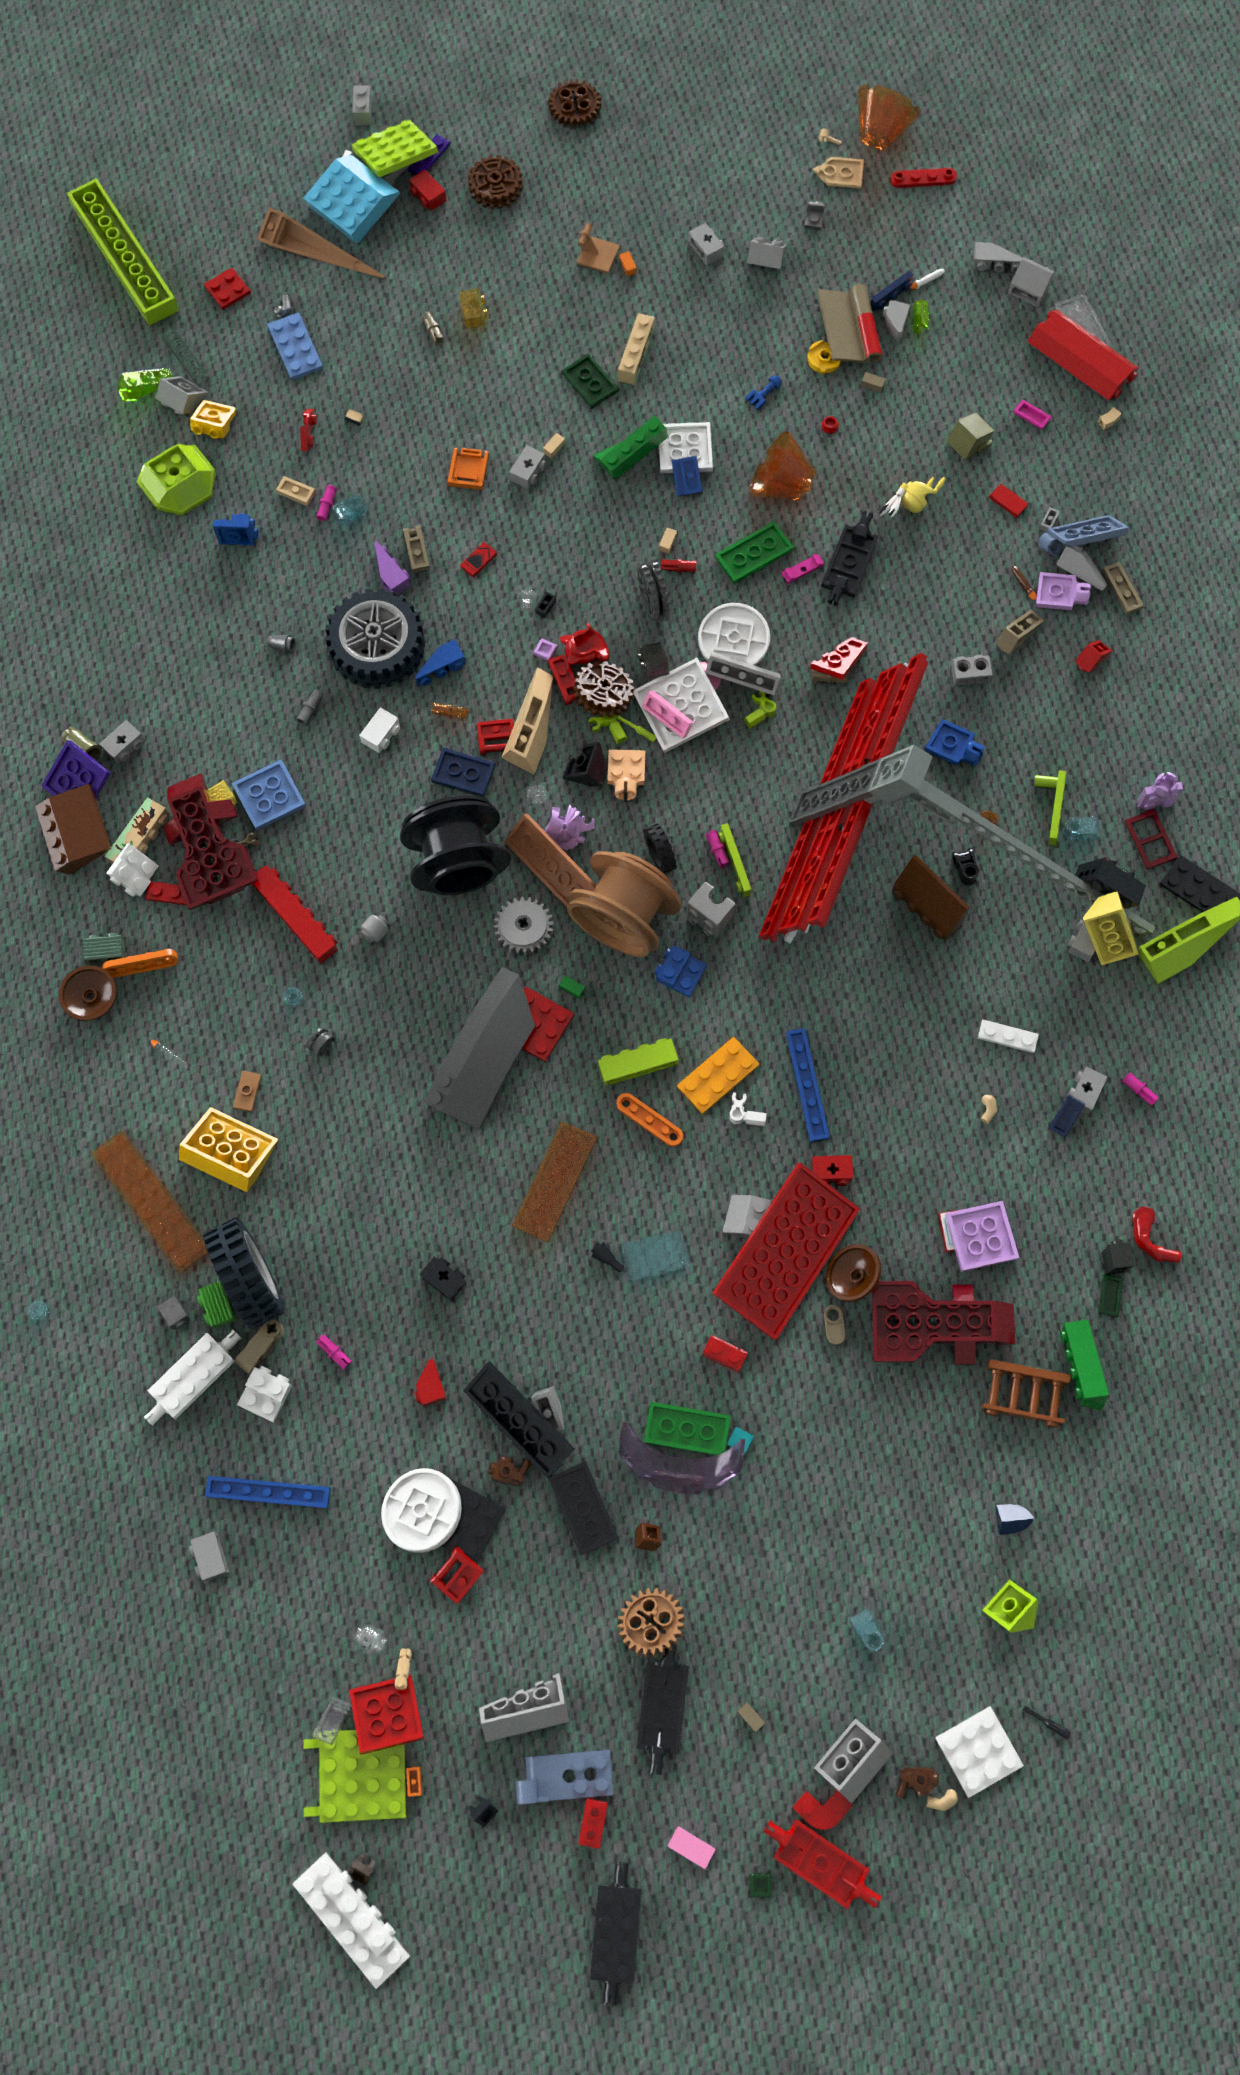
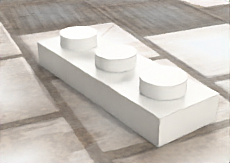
M982 1019L977 1039L1034 1053L1039 1034Z

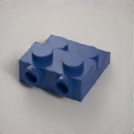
M243 513L232 514L231 520H213V528L219 544L254 545L255 539H258L259 533L258 529H255V519H251L250 515Z
M673 945L672 949L668 948L663 957L666 960L663 965L659 964L654 974L657 975L656 981L690 998L707 964L690 956L691 953Z

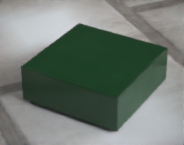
M749 1873L750 1897H772L771 1873Z

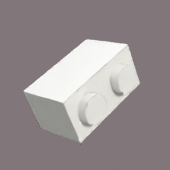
M379 708L359 735L361 743L378 753L382 749L385 750L390 743V738L393 735H397L400 730L399 719L386 710Z

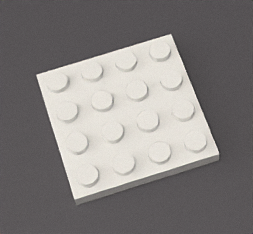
M698 658L646 683L633 692L664 753L730 720ZM653 690L693 721L687 737L681 738L642 707L648 692Z

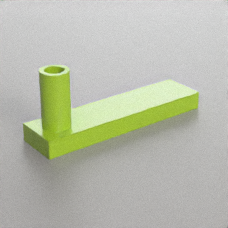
M1059 770L1058 777L1035 775L1034 786L1056 788L1049 845L1057 846L1066 771Z

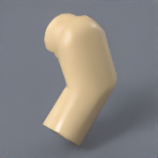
M984 1095L982 1102L986 1105V1111L981 1120L989 1124L997 1113L996 1099L992 1095Z
M949 1789L941 1799L928 1796L926 1807L947 1811L957 1803V1793L955 1790Z

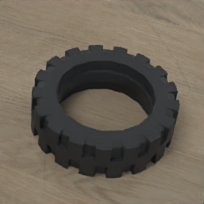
M656 823L644 828L645 843L657 869L663 874L676 870L677 861L674 857V851H672L671 843H669V839L660 824Z

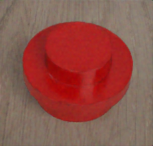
M833 416L826 417L821 424L822 430L828 434L835 433L839 427L837 419Z

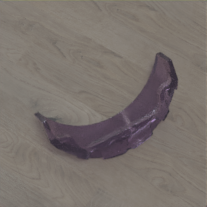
M623 1422L619 1455L634 1470L633 1473L638 1478H644L653 1483V1487L672 1493L699 1494L702 1490L711 1488L716 1490L722 1487L723 1483L735 1475L737 1476L742 1471L746 1439H741L732 1448L716 1456L702 1459H683L663 1454L649 1447L635 1435L627 1422Z

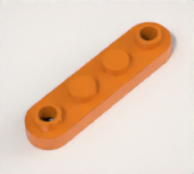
M172 949L148 952L141 955L108 960L103 963L102 969L107 971L112 978L175 966L178 963V954Z
M623 1093L617 1098V1108L621 1113L666 1145L677 1147L682 1143L683 1133L681 1129L629 1093ZM628 1101L630 1105L624 1107L623 1102ZM670 1135H676L677 1139L671 1140Z

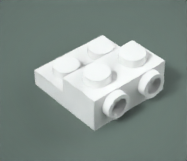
M127 843L106 874L111 877V882L125 887L124 891L132 897L135 895L141 896L151 881L149 879L159 865L133 845Z
M260 1366L259 1369L254 1367L237 1405L274 1423L292 1385L288 1383V1378L280 1374L275 1377L270 1375L271 1370Z

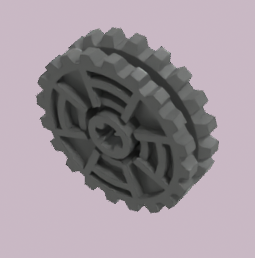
M655 559L648 560L647 565L644 562L637 563L638 586L648 616L653 621L658 620L659 614L663 618L669 617V595L658 562Z

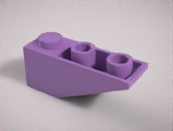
M376 541L374 543L382 585L388 592L389 590L394 591L395 596H397L410 586V576L406 570H401L398 561L394 557L391 558L386 547L384 545L381 546Z

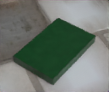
M589 353L561 370V374L591 409L619 391L617 385Z

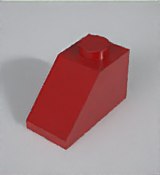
M1100 640L1089 643L1075 662L1079 664L1078 667L1082 671L1092 672L1112 653V650Z
M433 1358L429 1359L416 1384L417 1391L414 1392L417 1403H421L423 1407L447 1399Z

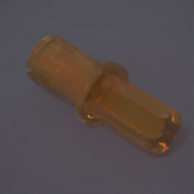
M433 702L432 714L445 715L448 718L450 716L467 718L469 709L453 706L452 703L448 705Z

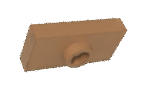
M242 1071L233 1104L234 1109L253 1112L262 1078L261 1074Z

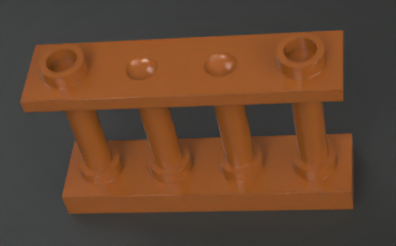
M992 1359L987 1362L986 1370H990L993 1376L989 1404H982L980 1409L985 1410V1414L997 1416L1000 1413L1046 1422V1426L1058 1428V1425L1065 1423V1419L1057 1418L1061 1388L1070 1383L1071 1375ZM1003 1373L1010 1374L1011 1378H1013L1009 1408L997 1406L1000 1378L1003 1376ZM1023 1377L1031 1378V1382H1033L1029 1412L1017 1410L1020 1383ZM1044 1381L1051 1382V1386H1053L1049 1416L1037 1414L1040 1388Z

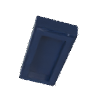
M1068 1094L1048 1128L1066 1138L1083 1110L1085 1103Z

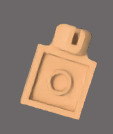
M609 750L608 784L615 786V796L617 799L624 801V792H628L627 801L633 800L636 797L637 786L644 785L645 750Z

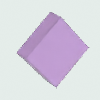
M541 638L533 655L548 661L555 653L557 645Z

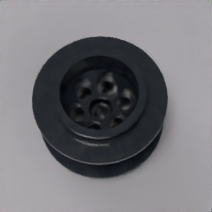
M458 795L429 802L412 811L402 823L400 840L404 847L413 851L423 852L425 857L410 873L412 885L422 891L450 896L469 893L491 883L511 862V855L506 847L495 843H487L486 836L500 822L498 809L486 798L475 795Z

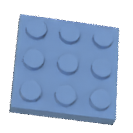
M282 759L232 783L256 831L306 807Z

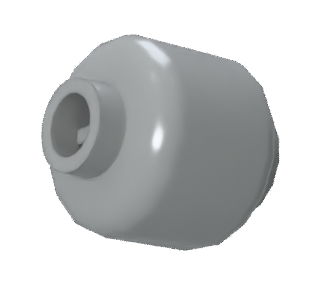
M371 915L361 925L362 936L370 943L379 942L389 932L388 921L382 915L379 917Z

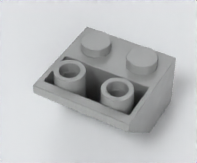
M757 236V238L750 242L747 263L781 269L787 244H783L782 240L774 239L771 242L767 241L766 237Z
M1023 257L1013 277L1008 293L1039 307L1048 293L1054 271Z

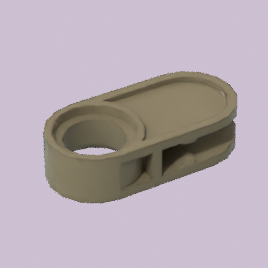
M831 1305L823 1313L824 1327L829 1344L837 1346L845 1339L844 1319L842 1310L838 1306ZM830 1310H835L839 1317L837 1320L831 1321L827 1313Z

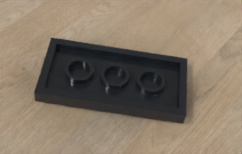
M1182 855L1179 856L1159 884L1202 913L1235 897H1238L1240 900L1239 892Z
M586 1461L549 1477L580 1556L618 1539Z

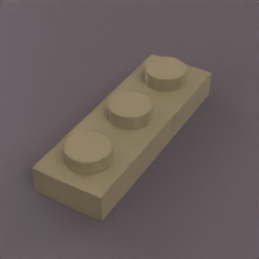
M1117 562L1104 567L1102 572L1125 614L1128 615L1141 610L1144 605L1121 563Z

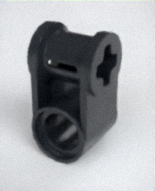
M968 848L967 851L960 853L953 852L952 859L961 882L967 886L973 885L977 880L979 868L972 848ZM965 873H971L973 876H967Z

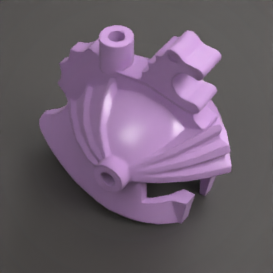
M569 805L565 817L559 816L560 808L552 807V815L545 828V832L561 849H574L578 843L583 844L585 837L580 836V833L595 829V819L592 818L591 823L586 824L584 822L585 816L580 817V811H577V808H572Z

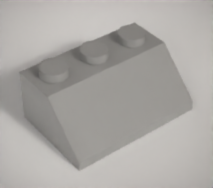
M855 1718L814 1769L848 1801L853 1803L891 1757L893 1752L882 1740Z

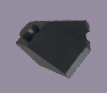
M599 742L585 744L581 749L582 753L576 759L573 757L568 762L563 779L591 787L600 786L603 784L607 772L601 744Z

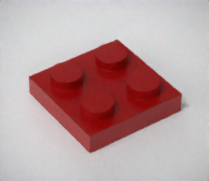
M232 267L204 283L205 289L222 310L251 294L250 289Z

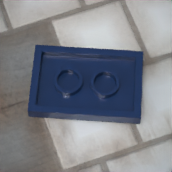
M443 747L431 782L484 798L496 765L495 762Z

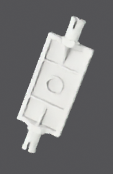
M232 1330L221 1342H216L206 1333L148 1390L157 1400V1405L144 1418L152 1426L165 1413H169L176 1420L234 1363V1359L229 1355V1350L242 1338Z

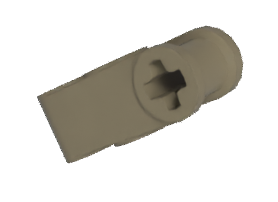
M274 1319L265 1323L251 1338L244 1350L238 1354L234 1363L250 1375L254 1367L260 1366L262 1360L268 1356V1351H272L274 1345L284 1333L282 1324ZM271 1326L277 1329L275 1333L270 1330Z

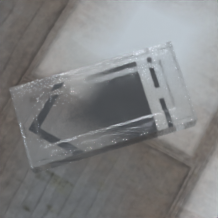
M332 1696L312 1734L313 1737L333 1745L352 1705Z

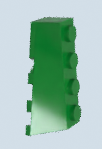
M654 415L625 440L593 455V457L615 480L668 438L666 427Z
M1082 1320L1064 1323L1062 1331H1060V1339L1062 1343H1065V1357L1067 1362L1070 1361L1071 1364L1070 1375L1071 1379L1075 1380L1076 1398L1080 1399L1081 1405L1095 1410L1103 1409L1109 1393L1089 1321Z

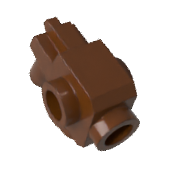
M502 1456L495 1463L491 1462L488 1474L491 1475L492 1481L514 1486L518 1484L523 1485L524 1475L532 1463L525 1459L520 1468L514 1467L513 1459Z
M916 1766L915 1768L905 1767V1769H900L901 1780L896 1796L904 1798L907 1787H914L916 1795L929 1796V1792L934 1787H938V1773H934V1769L930 1767Z

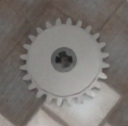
M521 897V901H517L514 898V903L512 904L507 901V907L501 906L502 912L497 911L499 918L494 919L496 923L494 925L495 936L499 937L498 943H503L504 949L509 947L510 953L516 950L517 955L520 954V951L524 953V956L527 955V951H530L531 954H534V949L541 951L540 946L546 947L545 940L550 941L551 936L549 934H553L552 927H554V923L551 921L553 920L552 915H548L549 909L544 910V904L538 905L537 899L531 902V897L527 901H524L523 897ZM527 924V927L521 928L520 925Z

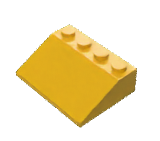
M210 1107L180 1144L179 1160L248 1192L260 1175L278 1139Z

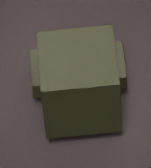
M975 412L957 421L946 442L966 460L972 457L976 451L980 453L992 445L993 442L990 438L994 430Z

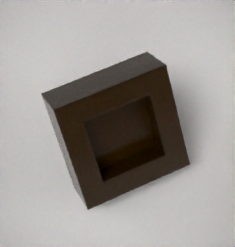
M361 1854L352 1862L348 1874L366 1886L374 1870L375 1861L372 1860L369 1865H365L362 1863L365 1855Z

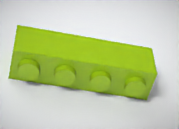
M666 1038L659 1039L655 1044H642L637 1047L638 1049L631 1051L630 1049H625L617 1055L601 1057V1060H598V1066L604 1085L608 1086L678 1065L679 1059L672 1038L668 1040Z

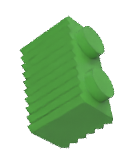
M220 1281L199 1289L200 1295L197 1296L200 1306L205 1307L206 1314H204V1319L208 1326L211 1325L212 1328L216 1329L237 1320L230 1299Z

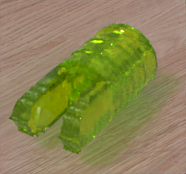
M918 300L913 304V328L915 334L922 333V329L929 327V304L925 300Z

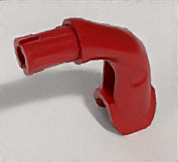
M1145 1206L1138 1208L1132 1216V1222H1134L1133 1234L1138 1247L1158 1262L1163 1260L1180 1263L1181 1251L1164 1249V1247L1156 1246L1150 1241L1151 1225L1155 1221L1153 1208Z

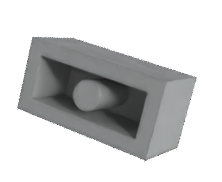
M1049 507L1039 530L1047 532V529L1053 528L1060 511Z

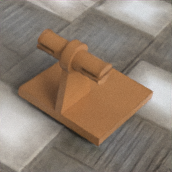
M586 224L585 229L580 233L578 246L582 247V251L577 264L608 274L620 245L592 237L590 232L593 226Z

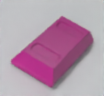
M1022 400L1013 411L1014 414L1040 430L1052 418L1025 400Z

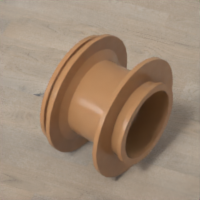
M599 851L594 853L590 859V864L593 871L600 878V881L593 892L575 889L569 893L567 897L569 903L567 912L582 930L604 945L630 956H648L650 952L656 951L660 945L657 934L649 924L656 913L665 915L677 914L682 908L680 897L673 889V885L667 876L649 862L625 852L611 853Z

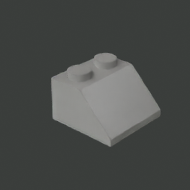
M182 376L160 379L155 398L161 401L162 405L173 408L177 414L185 415L192 413L208 392Z
M732 1195L722 1233L748 1239L770 1206L771 1200L752 1195Z

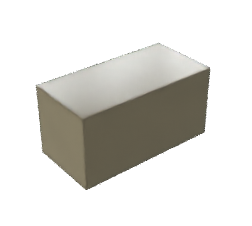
M865 372L861 386L881 393L886 379Z
M747 1702L737 1711L754 1732L765 1724Z

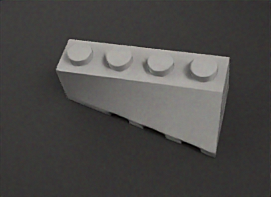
M560 1673L553 1675L554 1680L545 1683L543 1680L535 1683L536 1687L525 1692L521 1689L509 1699L503 1697L479 1708L486 1742L569 1722Z

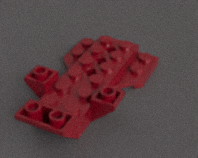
M201 773L167 788V800L173 818L163 828L170 846L183 841L186 849L183 863L177 870L176 878L189 910L207 903L217 902L243 891L244 887L259 881L247 848L224 838L219 823L222 824L238 817L232 800L211 802L207 793L208 788ZM205 842H208V843H209V844L207 845V848H204V847H203V846H205ZM211 859H215L214 864L210 865ZM218 875L221 876V879H220L219 882L215 881V880L218 879V877H217Z
M878 1281L872 1291L874 1362H915L933 1343H954L955 1365H975L976 1343L1015 1345L1014 1304L1000 1301H974L972 1284H952L953 1301H933L913 1281ZM890 1318H895V1321L899 1322V1324L891 1327V1324L887 1323V1321H890ZM915 1318V1321H919V1324H916V1327H912L907 1321ZM931 1318L939 1321L936 1327H932V1324L928 1323V1321H931Z

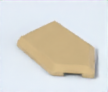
M830 157L824 164L815 167L813 171L828 186L861 189L864 160Z

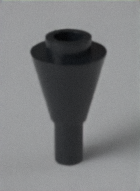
M604 1241L602 1244L597 1242L591 1249L593 1253L591 1257L611 1265L619 1273L624 1268L615 1259Z

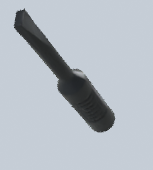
M1024 1706L1023 1710L1044 1722L1047 1728L1065 1739L1070 1737L1071 1732L1051 1719H1045L1027 1706Z

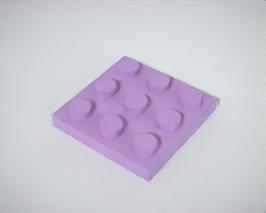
M1003 1201L945 1214L961 1272L1019 1259Z

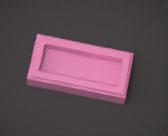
M679 1826L667 1845L706 1869L716 1850Z

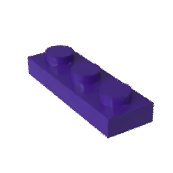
M436 134L431 141L437 146L438 153L410 164L408 171L414 175L419 174L423 170L428 172L450 146V141Z

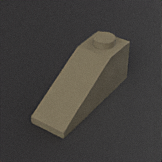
M1030 610L1005 627L995 644L1003 652L1010 655L1045 620Z

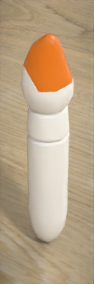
M939 269L920 280H916L910 289L916 290L922 285L943 275L945 270Z

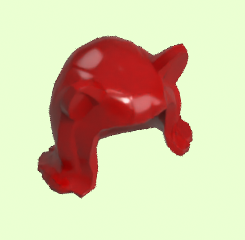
M589 623L586 624L587 628L585 630L559 638L560 642L566 645L565 654L568 658V664L585 665L597 659L602 662L609 660L610 653L605 640Z

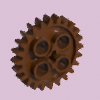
M570 79V83L564 81L563 86L558 84V89L553 88V92H550V98H548L550 115H554V120L558 119L559 124L564 122L565 127L571 124V128H573L574 124H577V127L580 128L581 123L586 126L587 121L592 123V118L597 119V114H600L601 96H599V91H596V87L591 88V83L585 85V80L582 83H579V79L574 83L572 79ZM572 93H575V101L578 114H575Z

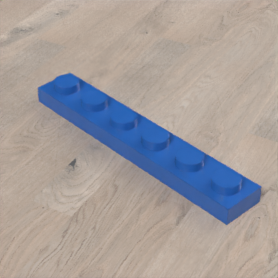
M801 1028L786 1031L809 1141L812 1143L828 1140L830 1137L806 1030Z
M208 1476L205 1497L328 1509L331 1488Z

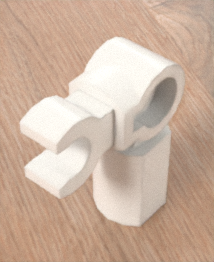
M733 1093L732 1102L734 1105L731 1106L730 1121L735 1125L746 1122L749 1125L765 1127L767 1113L744 1112L745 1108L743 1105L746 1103V1094H743L742 1100H737L736 1093Z

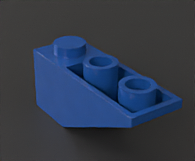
M455 639L439 646L415 676L417 687L420 683L422 686L428 685L431 682L428 674L434 671L438 678L445 677L447 675L445 666H447L449 671H458L466 664L465 656Z

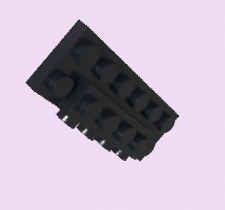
M490 1361L484 1365L463 1390L481 1409L482 1413L495 1423L496 1428L502 1431L509 1438L510 1442L523 1452L524 1457L531 1461L547 1478L551 1477L575 1450Z

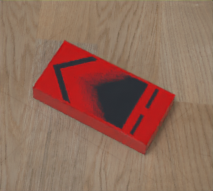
M483 542L460 564V568L474 578L497 555V551Z

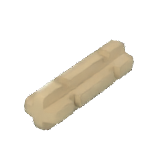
M402 1648L399 1654L400 1659L398 1660L397 1677L395 1679V1688L398 1690H405L407 1688L412 1656L411 1650L408 1648Z

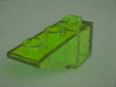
M168 368L121 373L117 390L124 401L137 400L158 390L160 379L173 376Z

